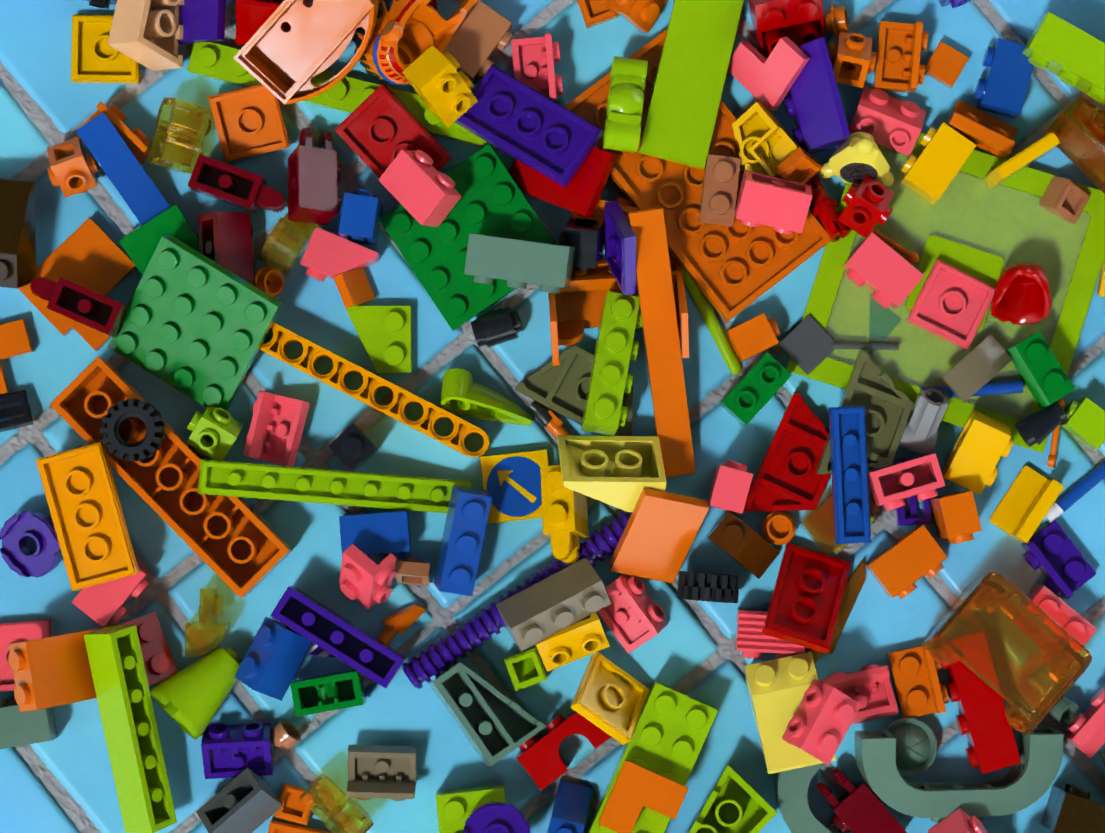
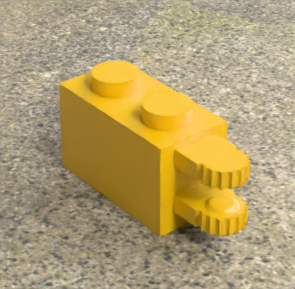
M560 465L540 467L543 534L551 539V551L554 558L566 564L575 563L580 554L578 552L580 550L579 539L589 537L587 496L563 487Z

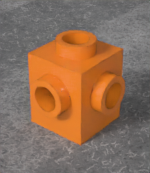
M839 32L837 43H830L828 50L836 83L860 88L864 87L867 72H873L876 63L877 52H872L873 38L865 37L860 33Z
M79 136L47 148L50 167L47 168L48 175L54 187L60 186L65 198L74 194L84 193L90 188L97 186L95 172L99 171L97 161L91 152L86 153Z

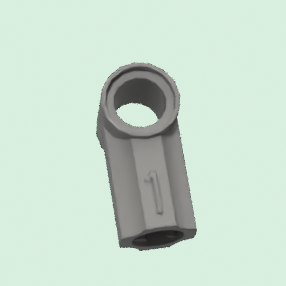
M933 388L921 389L898 447L925 456L932 454L938 438L939 425L947 409L949 398L944 396L941 391Z

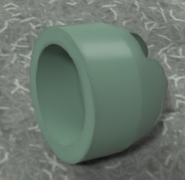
M1060 696L1053 699L1050 703L1049 713L1055 722L1064 727L1068 726L1079 714V706L1070 698Z

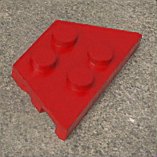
M796 392L793 393L750 486L743 512L815 510L831 474L819 475L815 473L829 432L817 415L803 401L801 395Z

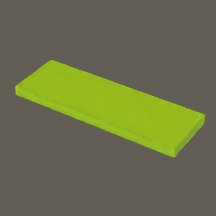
M674 0L638 153L704 169L744 0Z

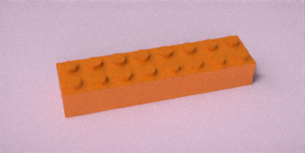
M98 356L50 405L91 445L102 442L103 434L100 433V427H103V422L101 420L103 416L108 414L107 410L111 406L114 407L117 405V402L128 399L147 401L106 359ZM162 416V421H165L166 425L164 427L166 436L161 442L162 447L160 450H156L154 452L155 455L145 458L142 461L122 460L108 451V447L104 445L110 466L240 598L246 597L293 551L284 539L242 497L198 494L200 460L205 459L196 453L192 446L187 444L186 440ZM130 417L122 423L120 433L127 443L135 444L144 438L146 426L140 418Z

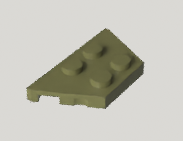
M573 345L559 355L560 366H553L552 361L547 363L523 382H520L515 390L581 425L594 355ZM633 382L630 394L624 393L622 406L628 407L624 427L618 426L614 436H632Z
M859 351L839 407L865 406L868 469L887 468L893 463L913 407V402L895 387L891 378L873 363L867 352ZM830 432L815 471L819 475L832 473Z

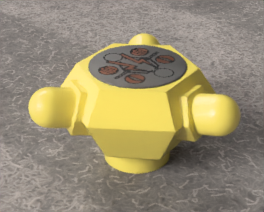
M865 132L852 133L848 141L839 146L829 158V161L821 165L823 168L819 171V175L822 178L827 179L836 175L837 178L840 177L844 183L860 185L866 175L885 187L891 186L894 183V175L889 171L890 166L876 144L874 137Z

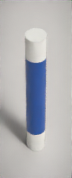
M1105 460L1053 503L1044 517L1049 523L1057 519L1105 478Z

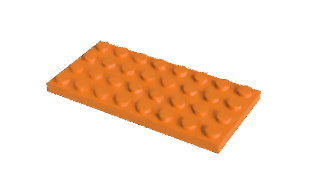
M666 30L629 57L648 61L646 84L643 92L644 104L641 116L640 140ZM611 71L564 106L566 109L602 129L603 136L607 118L606 110ZM720 100L708 154L740 158L739 144L735 139L732 124L737 119L722 100ZM603 136L595 146L617 156L610 177L626 197L631 200L634 207L640 210L656 207L663 208L668 250L679 264L682 265L683 269L726 323L831 241L829 234L809 210L803 232H793L790 235L779 233L773 227L760 224L759 227L747 226L741 223L740 219H736V215L734 216V225L732 227L698 223L704 169L641 154L638 151L637 153L603 149ZM740 163V172H739V181H738L737 197H738V193H739V190H740L742 178H743L744 171H745L744 165H741V163Z

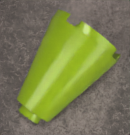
M219 647L155 686L150 691L151 697L171 719L173 718L181 725L180 727L191 738L197 740L202 736L238 679L235 678V675L243 660L231 647L226 651Z

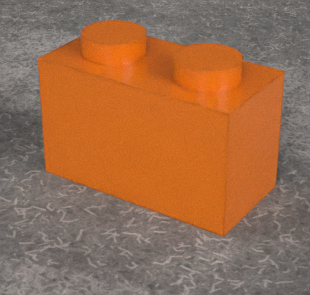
M961 491L931 498V510L938 538L948 539V543L956 544L974 540L973 533L982 531L973 491Z
M917 525L866 563L865 566L889 597L894 598L898 595L902 599L917 588L914 582L925 575L929 579L942 570L944 566L941 562L948 557L925 526Z

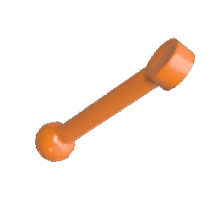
M873 227L870 233L873 232L890 247L904 255L910 264L919 262V254L917 252L908 251Z
M1060 398L1057 402L1064 410L1066 402ZM1060 424L1052 431L1050 454L1047 462L1048 467L1055 468Z

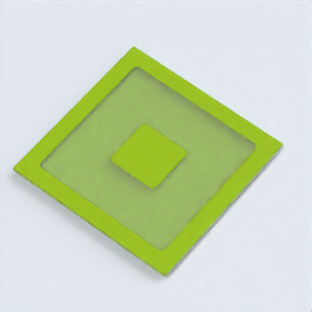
M920 132L909 156L877 144L890 166L889 171L894 175V183L886 188L895 194L888 205L893 208L891 214L883 226L876 223L874 227L908 251L917 252L919 254V262L911 265L920 271L924 277L898 308L893 309L890 306L887 309L883 308L872 299L873 292L864 284L858 287L845 276L848 271L842 266L866 239L849 228L851 232L848 236L842 239L839 234V241H830L826 244L801 322L810 315L835 342L898 344L899 349H835L809 375L791 358H789L786 370L845 390L858 352L865 351L870 355L873 363L891 378L895 387L913 402L911 410L913 411L920 394V387L947 385L941 376L965 357L964 355L989 334L1006 350L1029 335L1040 332L1043 333L1042 338L1046 339L1045 344L1050 345L1049 350H1053V356H1057L1056 361L1061 362L1060 367L1064 368L1063 373L1068 374L1105 258V192L1074 182L1091 196L1076 223L1071 224L1039 205L1043 194L1055 175L1026 166L990 189L984 180L985 176L1007 160L973 150L940 199L933 205L900 182L905 175L901 169L912 154L918 157L925 147L920 143L925 134ZM845 183L837 208L840 215L847 205L842 199L852 184ZM896 251L900 256H902L907 261L904 255ZM937 259L994 288L1002 270L1016 262L1039 265L1045 271L1050 282L1052 308L1048 318H1043L1035 325H1016L1009 321L1002 322L991 315V302L968 350L906 321ZM1012 360L989 382L1022 380L1023 393L972 396L965 403H962L959 398H949L947 409L941 421L963 428L974 409L1009 425L1011 438L1014 439L1013 444L1043 453L1047 438L1040 445L1035 443L1029 447L1014 426L1021 421L1019 417L1044 407L1040 408Z

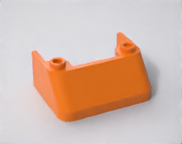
M669 256L682 358H689L688 308L682 265L675 258ZM601 260L596 269L581 271L572 268L570 288H560V294L548 292L553 366H560L559 345L573 346L584 338V328L599 327L603 300L607 291L624 294L617 284L606 260ZM636 281V294H630L631 296L639 297V296H638V289H637V281Z

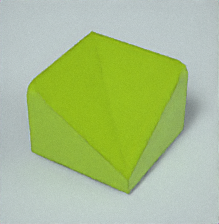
M536 647L504 658L515 691L548 679Z

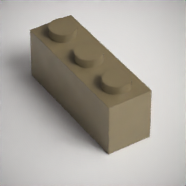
M585 557L496 604L505 628L519 650L523 651L610 605L611 602L601 578Z

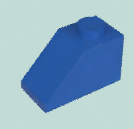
M560 779L547 833H583L593 787Z

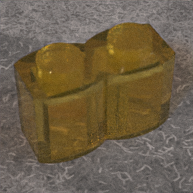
M164 98L157 115L156 131L149 147L148 163L180 173L192 174L199 154L203 155L202 141L211 129L210 109L176 98Z

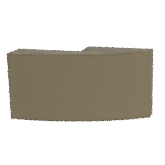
M989 334L964 355L965 357L942 375L941 378L961 402L965 403L999 373L1012 358L998 341Z

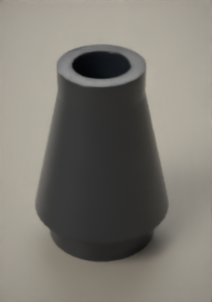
M1056 401L1047 407L1019 417L1021 421L1014 426L1024 442L1031 447L1035 443L1040 445L1068 417Z

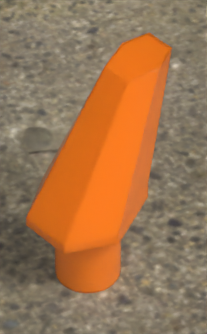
M413 604L384 618L382 622L386 626L378 639L389 646L397 632L404 634L426 608Z

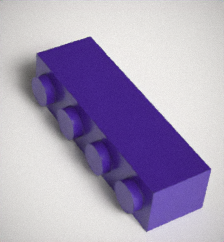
M293 585L287 588L270 615L384 688L389 686L406 659L404 655Z

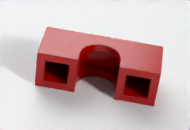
M573 711L566 718L560 714L546 725L548 731L537 739L534 735L518 747L521 752L517 755V759L542 791L568 771V765L559 753V746L564 738L572 734L583 735L596 749L611 736L576 711Z

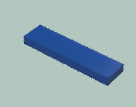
M102 112L76 130V133L141 224L170 206L105 112Z
M865 406L829 408L835 544L871 543Z

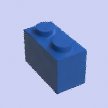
M999 38L993 44V47H987L982 66L987 67L984 79L979 78L974 92V98L979 99L977 109L1014 119L1021 114L1034 66L1028 61L1029 57L1022 53L1026 45Z
M354 189L353 194L344 193L338 231L342 238L356 243L377 246L383 205L379 198L374 196L373 191Z
M409 511L339 516L342 556L343 552L352 544L370 559L373 554H384L385 559L390 553L396 559H405L404 552L412 551Z
M265 617L240 664L235 678L257 692L282 701L312 642L285 624Z

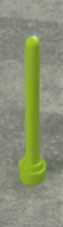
M682 267L684 283L729 371L734 375L739 374L742 371V365L709 300Z

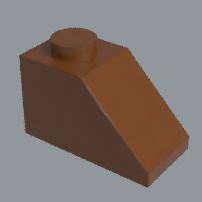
M730 511L725 512L706 537L758 579L761 578L780 553Z

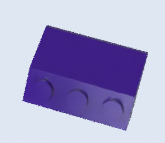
M824 37L798 46L810 57V60L788 91V96L784 97L787 115L794 116L797 127L792 129L793 138L809 154L839 147L850 137Z

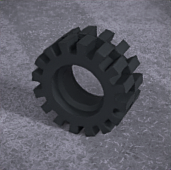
M136 399L121 400L114 407L111 406L107 410L108 414L103 416L101 420L103 427H100V433L103 434V439L101 440L108 447V451L117 456V458L127 461H142L155 455L154 452L160 450L162 447L161 442L166 436V433H164L166 425L165 421H162L161 413L150 403ZM130 417L140 418L146 426L144 438L135 444L127 443L120 433L122 423Z
M679 571L677 598L738 603L740 576Z

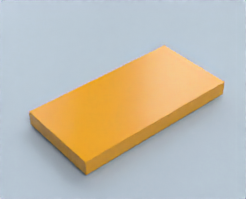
M103 442L36 459L72 591L140 573Z

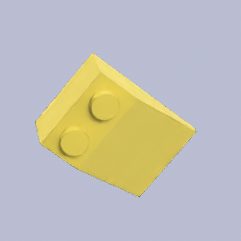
M558 435L557 443L563 487L626 512H633L644 487L665 492L667 481L659 436Z
M808 652L745 665L746 685L768 774L823 763L782 739L789 721L793 718L803 699L805 691L814 679L818 680L812 653Z

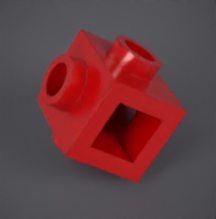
M866 175L859 187L853 183L845 194L842 201L847 203L839 216L838 221L866 238L876 223L883 226L891 214L893 208L888 205L895 193Z

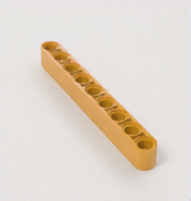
M273 322L271 326L273 337L267 344H262L259 350L468 457L478 458L485 455L490 445L489 437L481 428ZM291 342H300L303 346L302 355L297 359H289L286 355L287 346ZM322 357H330L333 361V369L326 375H320L316 370V363ZM352 372H359L363 376V384L357 390H349L346 386V377ZM382 387L390 388L394 396L392 402L386 406L377 404L375 399L376 392ZM414 402L420 403L424 411L423 416L417 421L408 420L405 416L406 407ZM441 418H449L454 425L453 432L446 437L439 436L435 431V424ZM471 433H478L484 439L483 447L477 452H470L465 447V439Z

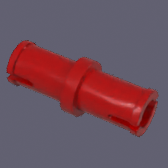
M815 174L812 177V182L809 179L805 183L811 185L813 195L811 200L813 206L812 213L815 218H820L830 236V240L837 242L839 241V234L843 239L851 231L849 227L838 221L840 213L837 208L839 205L836 199L831 198L820 176Z

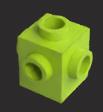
M208 405L203 414L196 412L186 429L191 431V434L186 443L192 446V449L201 456H209L215 461H223L244 425L233 419L228 411Z

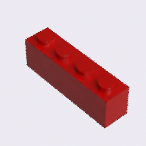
M975 630L939 641L941 649L937 651L942 670L947 669L951 681L946 683L947 692L951 702L957 701L960 712L959 715H956L957 726L961 735H967L970 746L965 748L970 767H976L978 772L985 774L1022 763L983 631Z

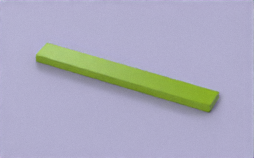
M201 459L198 494L447 513L453 485L471 488L472 481Z

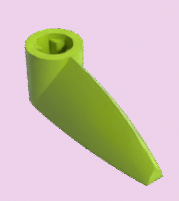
M454 368L443 373L440 405L444 410L464 416L516 425L530 426L533 422V417L513 400L486 385L473 381V376L469 371Z

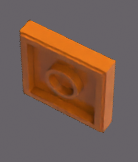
M262 84L208 97L225 162L291 147L280 100Z

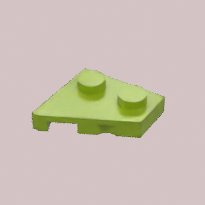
M411 305L353 306L346 308L378 374L412 373Z

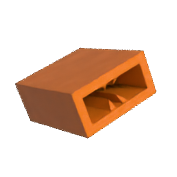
M97 629L8 644L10 651L8 661L10 668L13 670L15 681L14 697L19 706V712L40 710L97 698L84 640V634Z

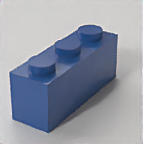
M453 485L433 582L441 592L473 596L492 496L486 490Z

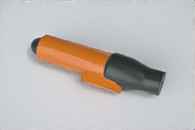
M534 401L528 407L543 427H546L556 438H558V435H571L562 426L563 420L553 410L545 409L537 401Z

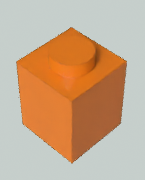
M762 313L728 330L726 335L741 363L779 344L776 337L780 336L781 333L772 317L767 319L765 314Z

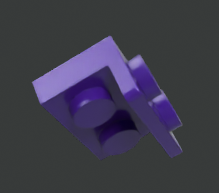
M1055 520L1034 534L1028 543L1021 544L1026 551L1023 554L1026 562L1035 571L1039 568L1047 578L1043 581L1045 586L1055 595H1060L1064 599L1072 597L1075 590L1096 575V572Z
M252 721L240 725L217 723L207 726L201 741L205 779L234 778L247 767L258 776L273 775L271 723Z

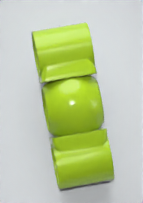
M619 56L613 57L603 149L637 153L644 104L643 92L648 68L647 60Z

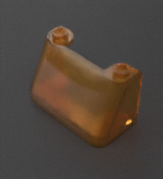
M994 572L984 574L961 592L922 645L930 652L931 657L941 664H953L960 660L1010 704L1005 710L1009 725L1024 735L1029 734L1039 725L1092 662L1090 652L1011 582Z

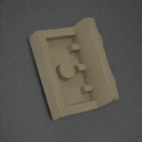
M349 745L348 798L360 800L382 798L394 801L415 798L417 746Z

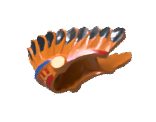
M431 0L379 1L375 29L369 45L360 59V64L365 67V71L376 79L394 85H411L402 71L432 45L443 54L452 36L478 0H463L447 20L433 6L428 5ZM362 27L357 28V33L352 39L356 45L354 54L361 45L365 35V30Z

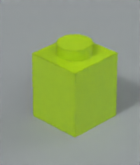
M1087 397L1080 398L1078 401L1073 399L1064 409L1068 418L1060 426L1090 449H1099L1105 441V411Z

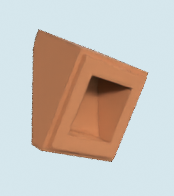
M1055 176L1049 183L1039 205L1067 222L1075 224L1091 195L1070 179Z

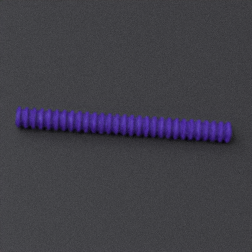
M621 511L619 513L620 517L617 519L615 517L611 518L610 524L604 523L602 525L603 529L600 531L595 529L593 536L585 538L586 541L583 543L580 542V550L578 551L580 554L577 560L580 561L586 557L594 568L596 566L595 562L605 560V555H613L612 550L617 547L632 512L624 513ZM552 559L550 561L551 565L548 567L542 566L540 573L535 571L533 578L530 580L528 577L525 578V583L515 585L516 589L514 591L509 589L507 596L504 598L499 596L497 603L493 601L489 603L490 608L487 610L482 608L481 614L478 616L476 614L472 615L473 619L471 621L465 620L463 622L464 626L461 628L456 626L454 633H446L447 638L444 640L439 638L437 640L438 644L435 646L433 644L429 645L428 651L422 650L420 652L421 656L418 658L413 656L411 663H403L402 669L415 688L421 689L423 682H431L430 677L433 675L438 677L440 675L439 671L442 669L448 670L450 663L455 665L457 663L456 659L459 657L464 659L466 657V652H474L476 645L481 647L483 640H491L493 633L497 635L501 633L500 629L503 626L505 627L496 604L574 563L566 564L561 560L555 561Z

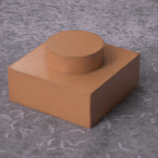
M415 557L405 558L404 561L396 560V583L429 586L431 575L430 563H424L423 559Z

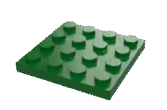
M490 143L445 173L455 182L454 188L462 197L438 227L421 225L401 204L380 218V222L452 331H455L517 289L507 287V280L494 278L493 284L473 282V275L464 274L469 233L557 244Z
M166 233L161 237L127 306L117 337H112L108 348L206 408L209 405L227 411L283 303Z

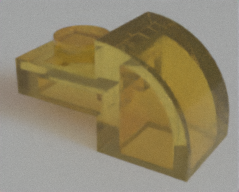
M287 212L284 218L281 217L270 233L259 259L288 277L305 253L315 227L320 228L322 225L288 220Z
M218 588L200 589L199 621L185 623V657L201 656L214 651L224 642L229 633L231 622H217V616H222L223 595H218Z
M323 772L299 796L300 801L317 815L332 833H366L374 825L373 820L354 798H348L347 791L344 792Z

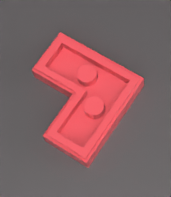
M787 36L780 38L767 59L748 41H744L739 44L730 58L727 71L769 111L777 110L810 60V57Z

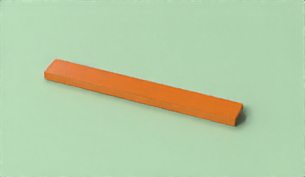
M662 207L629 211V224L636 235V281L656 436H659L665 475L667 478L696 473L664 212Z

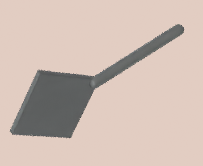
M810 315L778 344L807 375L835 349H899L898 344L835 342Z

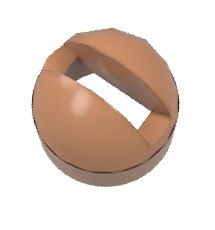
M284 719L271 732L272 743L283 750L293 747L301 740L300 733L296 727Z

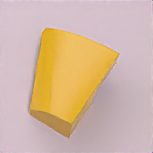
M761 102L753 104L732 124L734 136L740 148L739 157L741 158V165H744L747 171L779 177L774 168L800 147Z

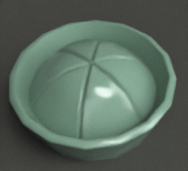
M900 718L891 722L884 729L888 730L896 738V766L900 776H917L926 772L934 763L938 752L937 739L933 730L925 722L916 718Z

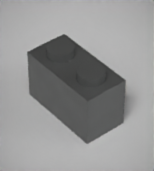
M247 767L196 813L208 833H252L283 805L271 786Z

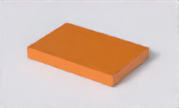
M89 217L36 268V277H45V279H50L56 283L62 277L103 296H108L137 267L120 247ZM31 283L18 288L62 335L66 336L73 329L72 326L77 321L48 309L49 301L32 294L30 290Z
M644 487L609 562L610 571L674 583L709 510L708 500Z

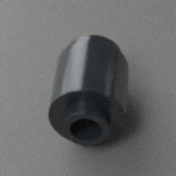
M509 306L478 315L477 320L471 321L472 330L479 347L487 345L489 348L519 338L518 331L523 329L518 311L511 312Z

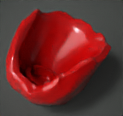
M1016 262L1002 270L995 285L991 315L1002 322L1009 321L1016 325H1035L1043 318H1048L1052 308L1049 279L1043 268L1033 263Z

